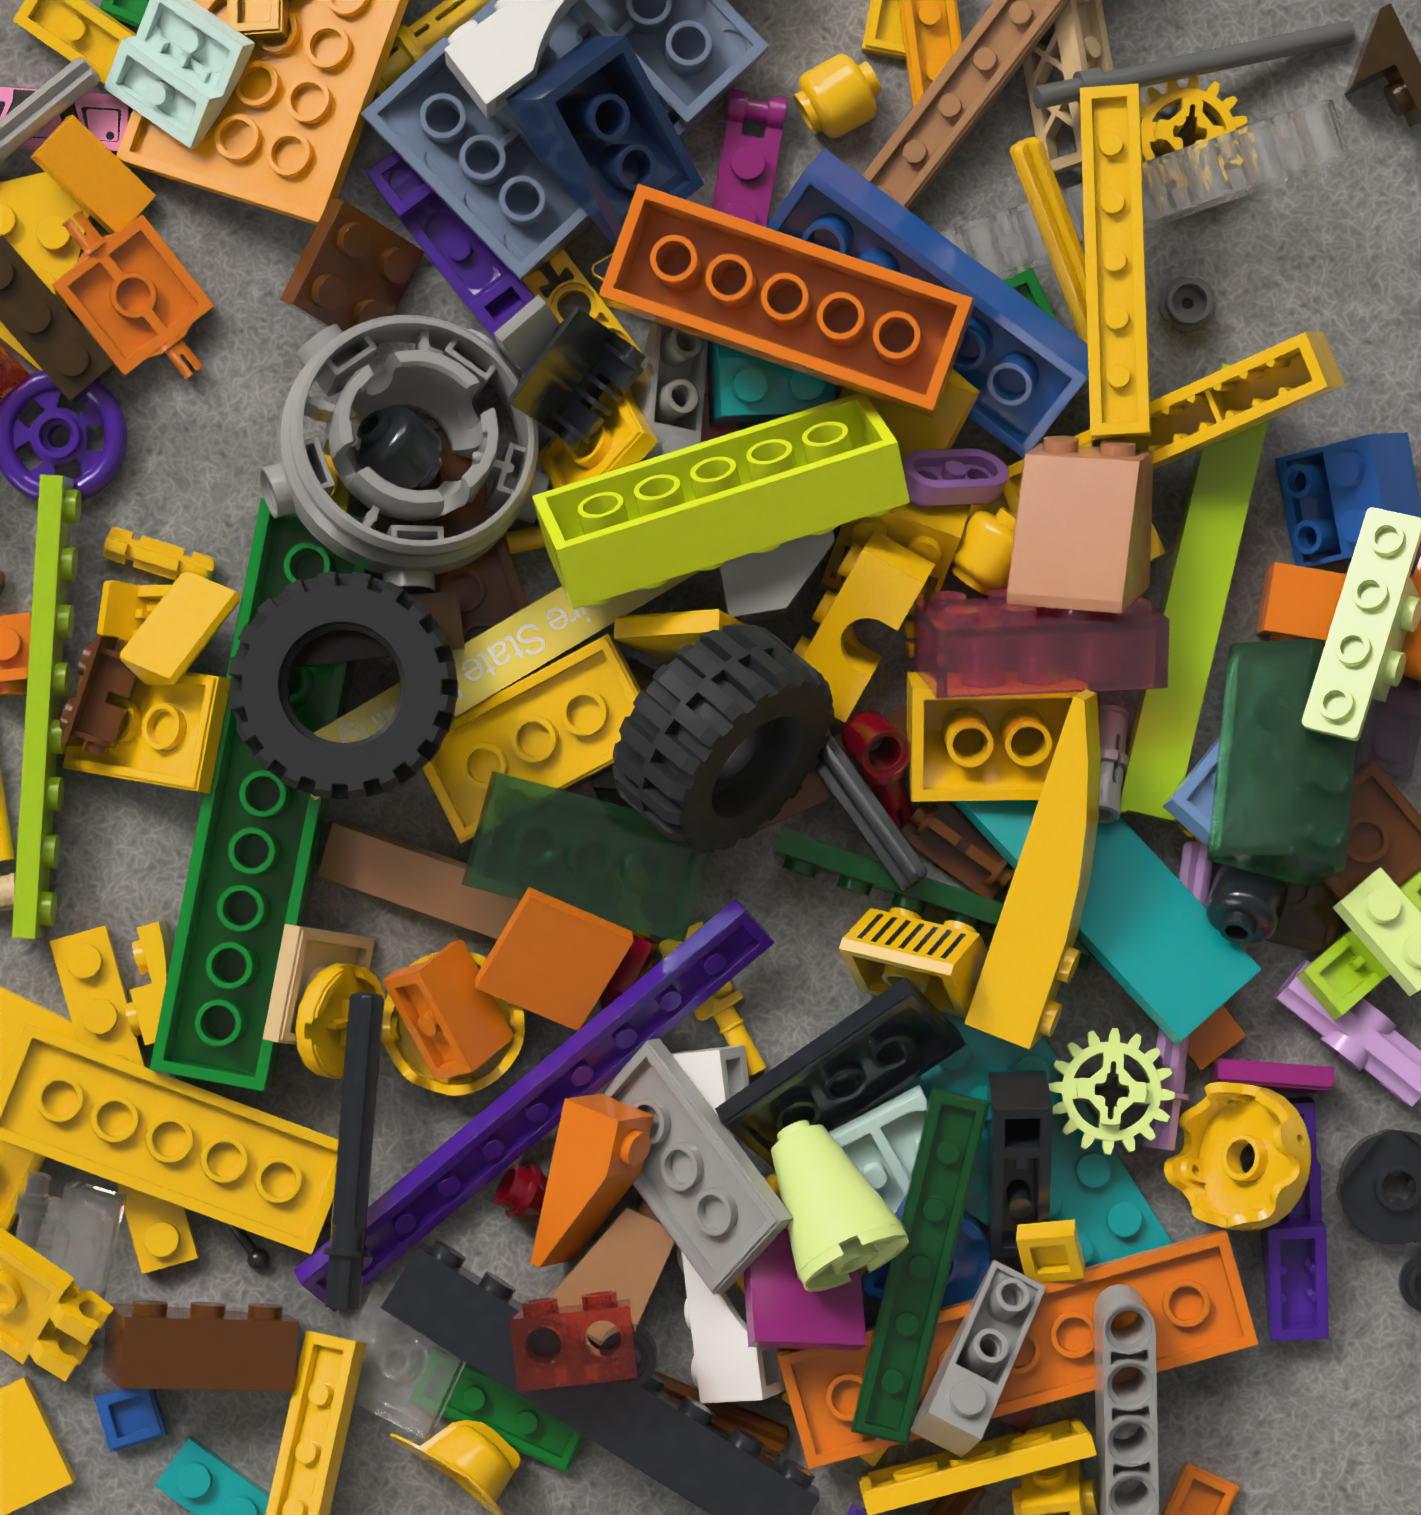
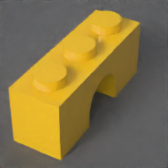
M876 531L872 533L865 547L855 542L853 543L837 571L838 574L847 578L838 594L828 589L811 620L820 624L818 631L812 640L802 635L793 650L821 673L828 682L833 698L834 717L844 723L847 721L882 658L881 655L859 642L854 634L852 622L864 618L876 619L898 631L935 566L929 560Z

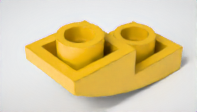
M158 921L137 927L140 940L132 942L134 958L141 975L149 973L152 983L130 989L133 1002L126 1003L125 1009L133 1035L135 1037L142 1035L145 1046L155 1043L173 951L167 921Z

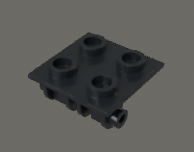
M575 306L566 320L555 329L552 339L531 368L522 374L517 387L506 402L557 433L563 441L578 450L583 442L591 443L592 438L605 422L603 418L591 410L593 405L608 416H611L613 413L610 408L598 400L601 394L606 392L618 402H621L623 399L608 384L612 382L621 390L627 392L639 374L644 371L640 365L646 356L625 339Z

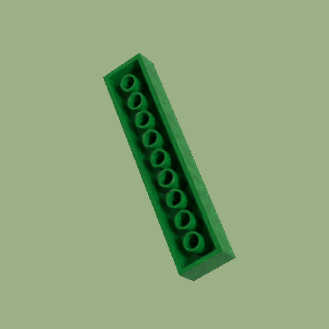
M261 498L230 660L231 657L236 655L240 641L237 639L245 624L250 625L259 613L257 608L269 597L273 599L285 591V586L299 579L306 581L316 578L320 573L336 571L337 574H353V572L372 575L373 571L356 566L326 548L309 532L296 513L274 518L264 498ZM350 515L360 523L364 519V517ZM376 521L372 529L381 532ZM229 660V665H228V670H227V675H226V678H227V679H231V675L228 674V672H229V666H230V660ZM355 662L291 669L288 687L290 702L300 722L312 733L346 713ZM228 698L210 794L203 793L149 1070L267 1091L273 1088L281 1043L264 1040L263 1034L285 924L304 927L329 798L320 797L317 800H313L309 793L296 790L280 782L281 780L270 771H266L254 759L255 755L248 745L242 742L236 729L238 724L233 710H230Z

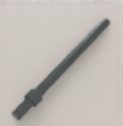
M1343 21L1105 72L1099 67L1077 71L1072 79L1034 86L1032 90L1033 102L1037 109L1076 101L1080 105V88L1125 84H1139V88L1350 44L1354 42L1355 30L1350 21Z

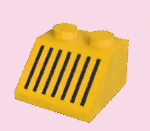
M898 907L891 908L889 912L870 908L842 938L839 947L859 992L878 996L904 977H907L940 1012L964 1018L967 1017L988 954L981 935L973 927L953 920H947L943 925L924 921L918 914Z

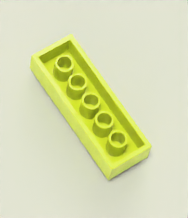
M862 393L850 395L532 496L548 556L573 610L584 606H600L606 604L615 596L640 588H657L667 583L669 579L697 570H713L722 566L728 560L753 552H770L778 548L782 543L807 535L826 534L834 530L838 525L863 517H879L887 514L894 507L910 503L898 442L868 396Z

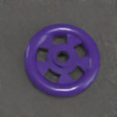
M43 370L21 379L5 394L0 402V471L16 490L28 498L38 501L40 474L57 475V465H68L76 460H79L83 476L74 480L73 489L81 491L82 501L96 495L112 481L120 469L126 453L127 425L117 399L101 382L83 396L86 402L80 415L71 410L59 408L63 393ZM31 400H35L45 408V412L36 418L32 428H28L18 420V417L24 407ZM88 426H104L105 441L103 451L86 450L89 441ZM66 427L70 433V440L64 447L57 448L52 443L51 435L56 428ZM29 442H31L35 453L43 460L41 464L30 471L23 465L16 452Z

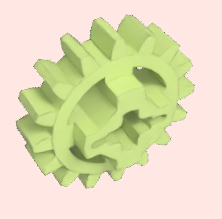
M1112 1028L1108 1036V1042H1100L1099 1037L1093 1030L1087 1033L1088 1047L1084 1050L1073 1042L1067 1045V1050L1073 1058L1070 1064L1064 1061H1055L1053 1068L1063 1075L1062 1082L1048 1084L1050 1092L1061 1095L1062 1102L1053 1106V1115L1066 1114L1069 1121L1062 1130L1065 1136L1077 1129L1083 1133L1080 1148L1086 1150L1096 1139L1102 1141L1103 1154L1111 1155L1114 1142L1121 1141L1123 1147L1130 1153L1135 1151V1135L1140 1134L1149 1142L1156 1137L1149 1125L1152 1120L1161 1123L1168 1122L1170 1116L1160 1109L1159 1105L1160 1102L1173 1100L1175 1092L1161 1089L1160 1082L1171 1076L1172 1072L1170 1068L1156 1070L1153 1062L1160 1054L1158 1048L1149 1050L1145 1054L1138 1050L1141 1044V1035L1136 1033L1129 1043L1125 1044L1120 1042L1118 1028ZM1102 1054L1101 1069L1091 1078H1074L1077 1070L1084 1062ZM1124 1056L1130 1058L1141 1067L1148 1079V1083L1136 1082L1124 1069ZM1113 1065L1117 1087L1126 1089L1127 1097H1121L1116 1101L1115 1107L1112 1109L1111 1119H1108V1107L1105 1106V1098L1101 1095H1095V1087L1104 1085L1110 1074V1066ZM1073 1100L1087 1102L1098 1114V1128L1090 1125L1080 1116ZM1131 1105H1148L1144 1115L1138 1122L1120 1130L1121 1114Z

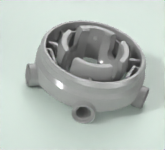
M393 315L368 320L344 332L337 324L330 325L314 335L298 350L296 356L304 367L293 383L281 412L276 439L277 463L259 469V479L264 500L274 518L296 513L309 532L337 556L366 570L383 574V581H389L401 587L409 595L435 593L434 575L455 570L481 557L505 535L515 519L531 524L535 522L537 513L532 496L546 492L549 482L547 474L536 471L538 456L537 422L506 402L517 387L520 378L503 357L497 344L489 337L473 329H465L451 322L433 317ZM387 342L415 344V350L398 351L389 354L385 361L384 369L374 377V373L369 365L378 348L375 344ZM432 347L443 351V353L429 352L428 349ZM314 381L317 382L327 397L342 391L336 405L324 399H317L307 395ZM488 383L506 406L518 439V445L511 442L508 444L499 460L496 459L499 444L496 411L493 407L480 415L481 419H479L472 405V401L478 398ZM393 406L418 409L430 415L441 425L451 443L452 453L472 459L471 467L461 477V480L444 481L435 490L417 491L399 487L384 480L370 467L362 469L361 465H359L356 451L351 447L355 442L354 426L350 420L354 419L362 422L370 413L377 410L383 411ZM303 416L310 417L314 421L327 423L322 448L318 437L304 440ZM323 453L331 455L338 476L348 491L368 509H371L365 515L362 523L347 514L330 497L335 484ZM487 477L491 478L484 501V508L496 513L472 530L444 538V526L391 525L386 534L372 529L378 518V513L388 518L403 521L436 519L464 506L468 502L472 503Z

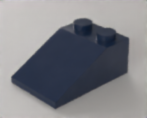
M589 36L506 98L533 150L614 247H616L638 184L682 199H687L704 185L626 36Z

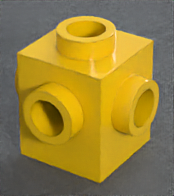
M1080 1460L1024 1474L1021 1478V1487L1012 1488L1014 1515H1098L1094 1479L1084 1480Z

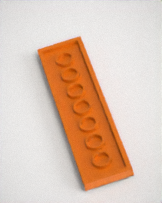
M1222 1229L1086 1267L1084 1279L1041 1283L1046 1286L990 1419L1095 1390L1093 1310L1095 1300L1109 1286L1117 1284L1129 1285L1138 1290L1144 1298L1154 1318L1156 1327L1157 1373L1259 1345L1227 1231ZM973 1299L940 1309L915 1418L931 1381ZM1130 1310L1120 1312L1112 1320L1111 1326L1117 1328L1129 1326L1136 1319L1137 1312ZM875 1326L865 1329L866 1346L860 1351L791 1349L777 1353L808 1469L900 1444L851 1432L850 1429ZM1134 1367L1122 1368L1116 1372L1112 1381L1122 1383L1132 1380L1137 1375L1139 1369ZM911 1432L909 1442L923 1437Z

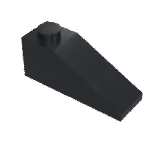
M1046 1071L988 1072L987 1101L990 1102L987 1113L990 1257H1020L1016 1243L1017 1225L1049 1222L1053 1106Z

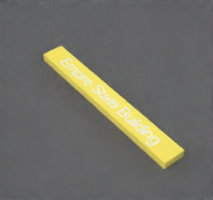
M699 570L669 579L667 583L657 588H640L615 596L606 604L595 607L584 606L575 610L572 609L563 587L560 586L465 642L464 650L452 651L456 662L458 699L455 707V717L615 622V618L631 613L698 573ZM400 681L313 733L325 740L338 743L356 742L374 735L387 724L397 708L401 690ZM310 794L313 800H317L320 798L318 796H313L312 794Z

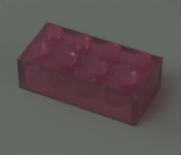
M1007 589L992 590L988 592V598L966 599V594L961 592H936L931 595V600L914 602V669L936 698L1082 692L1085 689L1090 691L1167 688L1170 620L1144 595L1138 597L1123 613L1010 605L1007 604Z

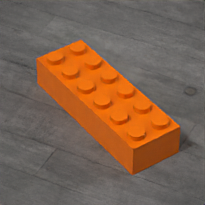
M641 184L637 185L599 292L600 298L607 306L934 419L974 310L972 297Z

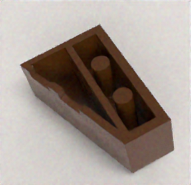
M136 1300L132 1304L108 1303L114 1310L105 1326L102 1372L119 1388L294 1392L299 1321L288 1314H283L282 1305L251 1303L248 1304V1312L227 1311L225 1310L226 1304L217 1302H191L190 1308L168 1307L167 1302L154 1300Z

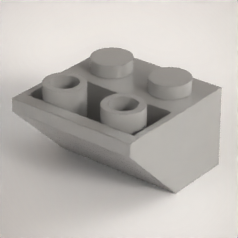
M833 530L826 534L807 535L782 543L778 548L770 552H753L731 559L718 567L725 612L743 623L784 617L831 552L835 541Z

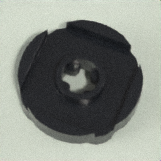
M1384 1129L1368 1135L1349 1150L1339 1170L1336 1193L1341 1201L1345 1216L1359 1232L1382 1244L1404 1245L1421 1241V1135L1415 1132ZM1403 1171L1409 1177L1405 1187L1410 1191V1194L1405 1200L1394 1197L1388 1202L1384 1197L1387 1188L1383 1181L1388 1174L1397 1177Z

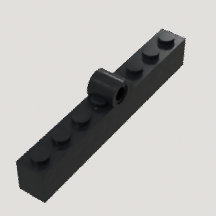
M422 1241L381 1306L382 1310L711 1515H810L820 1500L818 1488L811 1484L815 1476L810 1471L788 1458H785L781 1465L761 1453L765 1445L759 1439L741 1428L735 1427L730 1434L711 1421L715 1413L697 1400L685 1396L683 1401L679 1402L661 1391L665 1382L653 1374L657 1357L656 1343L652 1335L640 1325L633 1323L619 1324L608 1330L602 1340L585 1334L581 1341L562 1329L566 1321L556 1312L540 1303H535L532 1309L512 1298L516 1291L513 1286L487 1271L480 1278L462 1266L466 1258L461 1253L440 1241H436L433 1247ZM623 1345L633 1346L639 1351L641 1360L635 1366L623 1367L614 1359L613 1353L615 1350Z

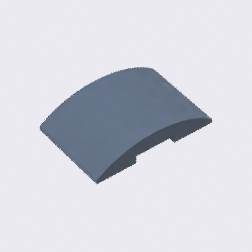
M491 0L470 20L474 19L478 24L496 12L494 6L498 0ZM578 0L554 30L541 57L537 75L589 36H626L679 138L683 141L745 77L767 52L770 45L726 0ZM444 36L370 104L361 115L505 266L522 281L594 224V221L533 150L509 105H506L489 119L485 117L446 65L444 49L450 44Z

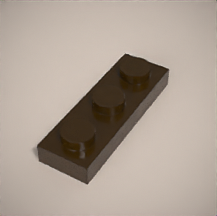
M1 234L0 321L68 400L75 404L114 371L117 366Z

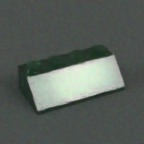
M1316 639L1242 642L1233 643L1229 646L1207 860L1310 888L1345 869L1357 741L1308 730L1302 724L1303 714L1326 642Z

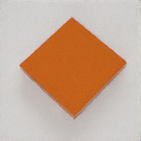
M528 887L477 973L475 988L579 1031L634 942L632 931Z

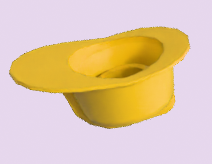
M463 1420L452 1422L421 1446L396 1434L391 1433L389 1435L394 1442L408 1452L453 1478L467 1493L492 1514L504 1515L496 1502L518 1468L521 1459L519 1453L494 1429L477 1421Z

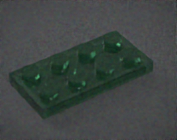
M492 771L462 885L521 900L528 887H531L621 927L684 942L708 853L680 849L634 809Z

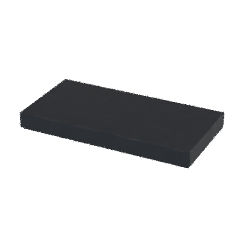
M904 977L716 1107L715 1110L721 1123L775 1170L771 1148L779 1141L777 1134L783 1128L795 1122L807 1120L810 1126L823 1125L830 1132L874 1109L960 1050L966 1043L959 1030L907 977Z

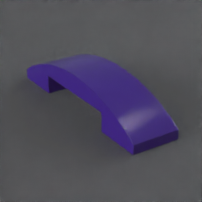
M394 150L366 171L367 177L417 244L425 251L424 253L451 288L497 343L494 332L535 297L526 285L505 266Z

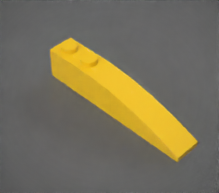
M1303 332L1151 401V436L1092 439L1089 429L1074 437L1079 439V446L1100 447L1101 441L1109 439L1135 441L1136 449L1154 450V470L1273 419L1346 385L1324 332ZM1024 459L1007 466L1009 476L1003 489L1009 508L1016 515L1018 512Z
M1087 689L1073 696L964 1023L1027 1049H1030L1043 1035L1051 1037L1063 1006L1055 1002L1061 981L1067 984L1071 981L1081 951L1073 948L1079 931L1092 873L1099 818L1101 759L1097 693Z

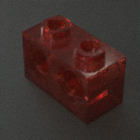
M600 1291L581 1295L582 1304L558 1307L557 1298H539L522 1302L523 1311L513 1312L510 1318L518 1392L638 1378L639 1369L631 1299L618 1300L617 1291ZM597 1321L613 1323L621 1334L619 1343L609 1350H600L592 1346L587 1338V1329ZM544 1327L555 1331L561 1340L560 1350L549 1357L536 1355L528 1345V1335L533 1330Z

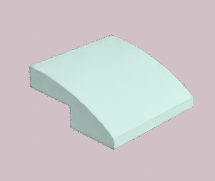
M149 0L136 36L122 39L104 89L188 148L197 147L209 131L231 96L256 43L193 0Z

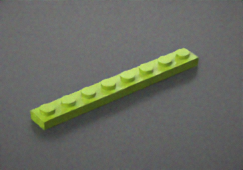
M40 474L12 938L37 939L45 936L46 926H54L57 913L56 892H49L50 869H57L59 865L61 850L60 836L52 834L53 812L61 811L64 799V780L62 777H56L57 754H64L66 746L60 744L64 730L60 729L59 714L60 698L68 696L71 685V666L69 662H63L64 639L72 638L75 621L74 606L67 605L66 599L67 583L76 580L78 570L77 548L70 547L71 524L79 523L82 506L81 491L73 489L74 479L59 475Z

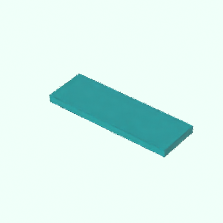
M1039 800L952 801L1016 870ZM1121 817L1118 820L1114 819L1112 823H1098L1092 873L1077 938L1177 1046L1262 969L1239 944L1226 940L1220 931L1210 924L1206 916V908Z

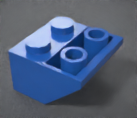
M1408 432L1368 434L1275 459L1294 565L1313 568L1351 561L1366 512L1371 507L1421 518V501Z

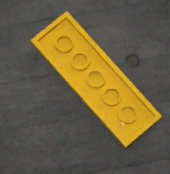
M25 1023L0 1085V1140L303 1252L313 1253L334 1196L338 1139Z

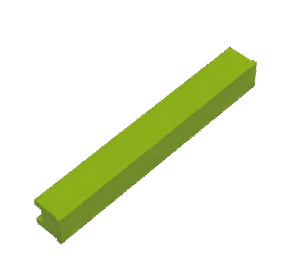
M1223 363L1215 372L1231 365ZM1269 420L1196 452L1125 753L1129 757V762L1121 786L1120 814L1130 813L1167 823L1169 821L1174 822L1176 819L1163 805L1186 776Z

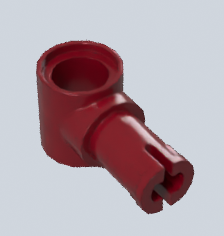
M871 710L859 712L851 717L845 725L842 734L843 745L846 751L858 762L862 778L867 785H870L871 791L896 826H900L898 814L901 815L902 821L906 824L910 822L909 819L914 814L904 782V775L907 771L906 766L911 756V745L907 737L879 712ZM884 737L881 745L874 751L869 752L872 744L879 738Z

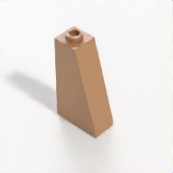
M645 1200L641 1201L639 1208L627 1203L543 1301L542 1305L564 1318L566 1322L562 1329L581 1341L585 1334L602 1340L608 1330L619 1324L633 1323L638 1325L675 1241ZM628 1345L620 1346L613 1353L614 1359L619 1365Z

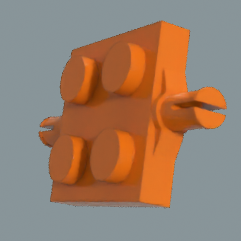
M82 210L75 213L73 217L86 232V235L82 234L71 218L66 220L62 226L67 229L84 252L81 254L76 265L56 280L52 286L121 373L125 376L147 358L163 353L166 354L178 369L184 380L193 373L180 358V354L185 357L195 371L203 367L204 364L199 361L182 338L185 337L191 324L214 307V304L143 214L140 215L120 232L105 235L104 237H101Z

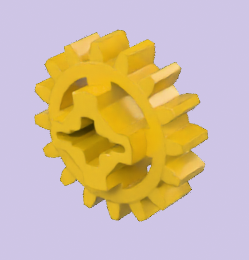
M1198 76L1190 77L1185 88H1180L1175 80L1164 84L1163 95L1152 86L1144 94L1149 108L1141 105L1143 180L1150 176L1156 180L1153 188L1154 195L1159 196L1166 186L1174 188L1175 202L1181 203L1187 190L1193 189L1194 195L1201 201L1208 195V183H1211L1220 191L1227 186L1229 180L1223 170L1237 174L1241 169L1243 162L1233 153L1244 152L1249 147L1250 140L1237 136L1236 133L1245 127L1248 120L1247 116L1232 117L1230 111L1238 100L1235 96L1226 98L1224 101L1216 97L1219 92L1220 83L1214 81L1207 91L1199 89ZM1178 104L1176 115L1170 120L1159 119L1158 122H1152L1154 117L1163 109ZM1203 109L1208 111L1216 119L1219 126L1213 125L1211 123V121L1202 112ZM1188 118L1187 129H1190V138L1196 140L1185 158L1183 140L1177 137ZM1153 151L1161 152L1171 165L1170 170L1157 160ZM1215 155L1220 156L1219 160L1212 167L1194 174L1197 161L1202 157L1214 158Z

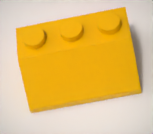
M1080 670L907 672V739L911 745V756L909 759L911 801L1039 800L1073 696L1085 689L1088 690V685Z

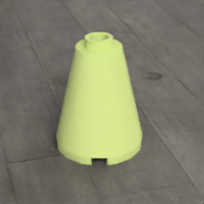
M802 1120L783 1128L777 1134L779 1141L771 1148V1154L781 1201L793 1216V1219L787 1225L797 1276L806 1291H824L851 1282L852 1280L848 1273L858 1270L865 1265L870 1273L895 1258L908 1246L909 1240L905 1226L823 1125L810 1126L807 1120Z

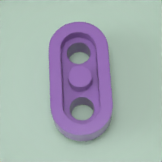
M980 449L918 450L908 453L902 461L910 502L922 507L958 504L979 505L994 502L1000 498L1009 476L1008 468L1002 460Z

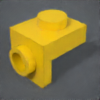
M116 580L105 581L102 590L97 634L113 635L119 637V641L129 642L172 585H135Z

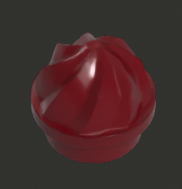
M514 1163L505 1172L495 1194V1204L504 1208L506 1216L513 1220L519 1218L534 1221L541 1214L548 1178L535 1165L531 1164L524 1167Z

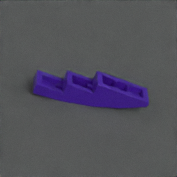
M1312 1097L1286 1098L1298 1110L1306 1125L1311 1143V1166L1309 1179L1302 1197L1292 1211L1278 1223L1261 1230L1269 1338L1271 1342L1329 1339L1326 1225L1322 1221L1321 1164L1316 1157L1315 1101Z

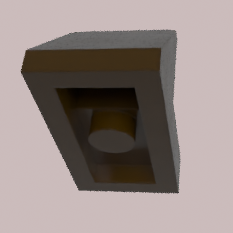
M1390 3L1380 8L1370 21L1344 95L1346 96L1385 77L1388 84L1384 86V93L1391 110L1398 117L1404 115L1411 127L1421 122V63Z

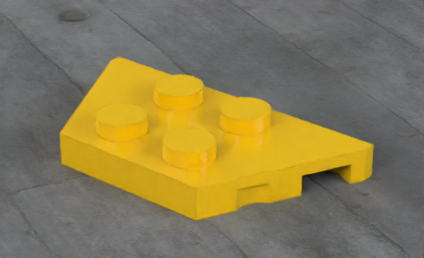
M46 172L0 182V235L2 234L70 312V307L52 284L76 265L84 251L62 224L71 218L82 234L86 235V232L73 215L82 210L90 223H92L93 217ZM0 321V338L38 370L42 371V368Z

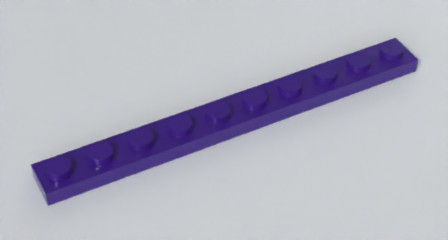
M737 899L728 904L368 1207L365 1249L370 1250V1257H364L362 1289L560 1123L564 1099L597 1093L619 1074L647 1040L661 1039L775 943L767 931ZM330 1240L294 1269L300 1284L324 1304L329 1255L323 1254V1247H329ZM330 1308L334 1312L338 1310L336 1308Z

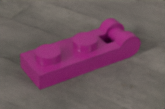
M732 89L712 209L764 227L767 226L788 98L771 95L770 101L750 98L748 91ZM744 121L766 123L764 139L742 135Z

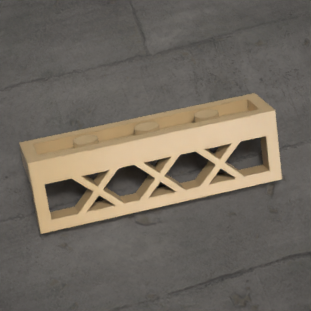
M1070 0L1054 21L1055 32L1048 46L1045 47L1038 42L1023 62L1035 136L1043 142L1054 174L1082 166L1080 105L1076 101L1037 109L1033 102L1032 90L1034 86L1046 83L1054 66L1063 72L1064 80L1072 79L1075 72L1099 67L1103 72L1114 70L1102 0ZM1064 121L1073 128L1077 152L1058 157L1055 137Z

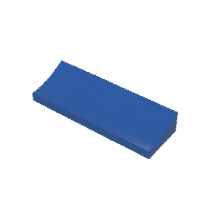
M826 148L806 167L766 226L775 231L972 297L974 310L953 366L957 373L980 391L968 417L1023 458H1025L1027 452L1035 447L1089 377L1088 344Z

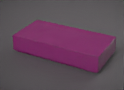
M1219 1058L1210 1063L1209 1083L1229 1082L1254 1085L1279 1092L1321 1095L1334 1087V1067Z

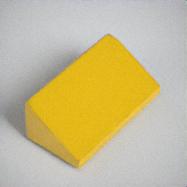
M184 572L180 574L120 652L119 657L121 661L146 685L178 684L238 605L241 596L235 590L194 573Z

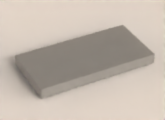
M661 1039L647 1040L601 1094L654 1115L650 1132V1151L644 1160L643 1170L633 1182V1185L712 1294L723 1293L730 1288L788 1225L793 1216L729 1130L721 1123L717 1114Z

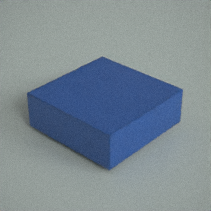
M117 1388L94 1397L110 1453L168 1434L155 1389Z

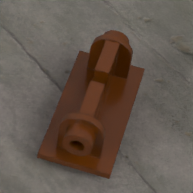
M96 634L94 643L89 642L84 648L78 665V674L83 677L76 698L71 697L67 701L60 719V729L64 730L61 745L83 746L84 741L87 740L85 751L102 757H107L110 747L116 748L128 709L108 703L111 692L126 698H132L138 681V677L119 657L120 652L128 643L127 641L121 640L118 650H116L115 647L119 637Z
M948 801L921 802L909 819L910 822L906 823L900 830L911 846L980 896L993 899L1000 888L1002 889L1015 872L1014 868L961 810Z

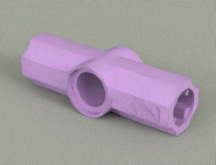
M1303 960L1283 982L1273 998L1321 1035L1320 1041L1333 1053L1337 1050L1340 1053L1338 1057L1358 1071L1363 1069L1397 1099L1413 1107L1421 1098V1051L1394 1030L1396 1025L1386 1015L1363 998L1344 1015L1334 1020L1296 977L1311 964L1308 960Z

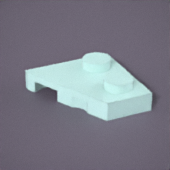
M920 1085L829 1132L894 1214L907 1193L925 1118V1110L927 1109V1100Z

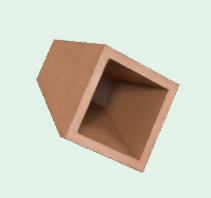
M1049 436L1044 438V443H1040L1025 454L1007 589V604L1123 613L1150 587L1154 450L1136 449L1135 441L1125 439L1103 440L1100 447L1079 446V439L1076 437Z

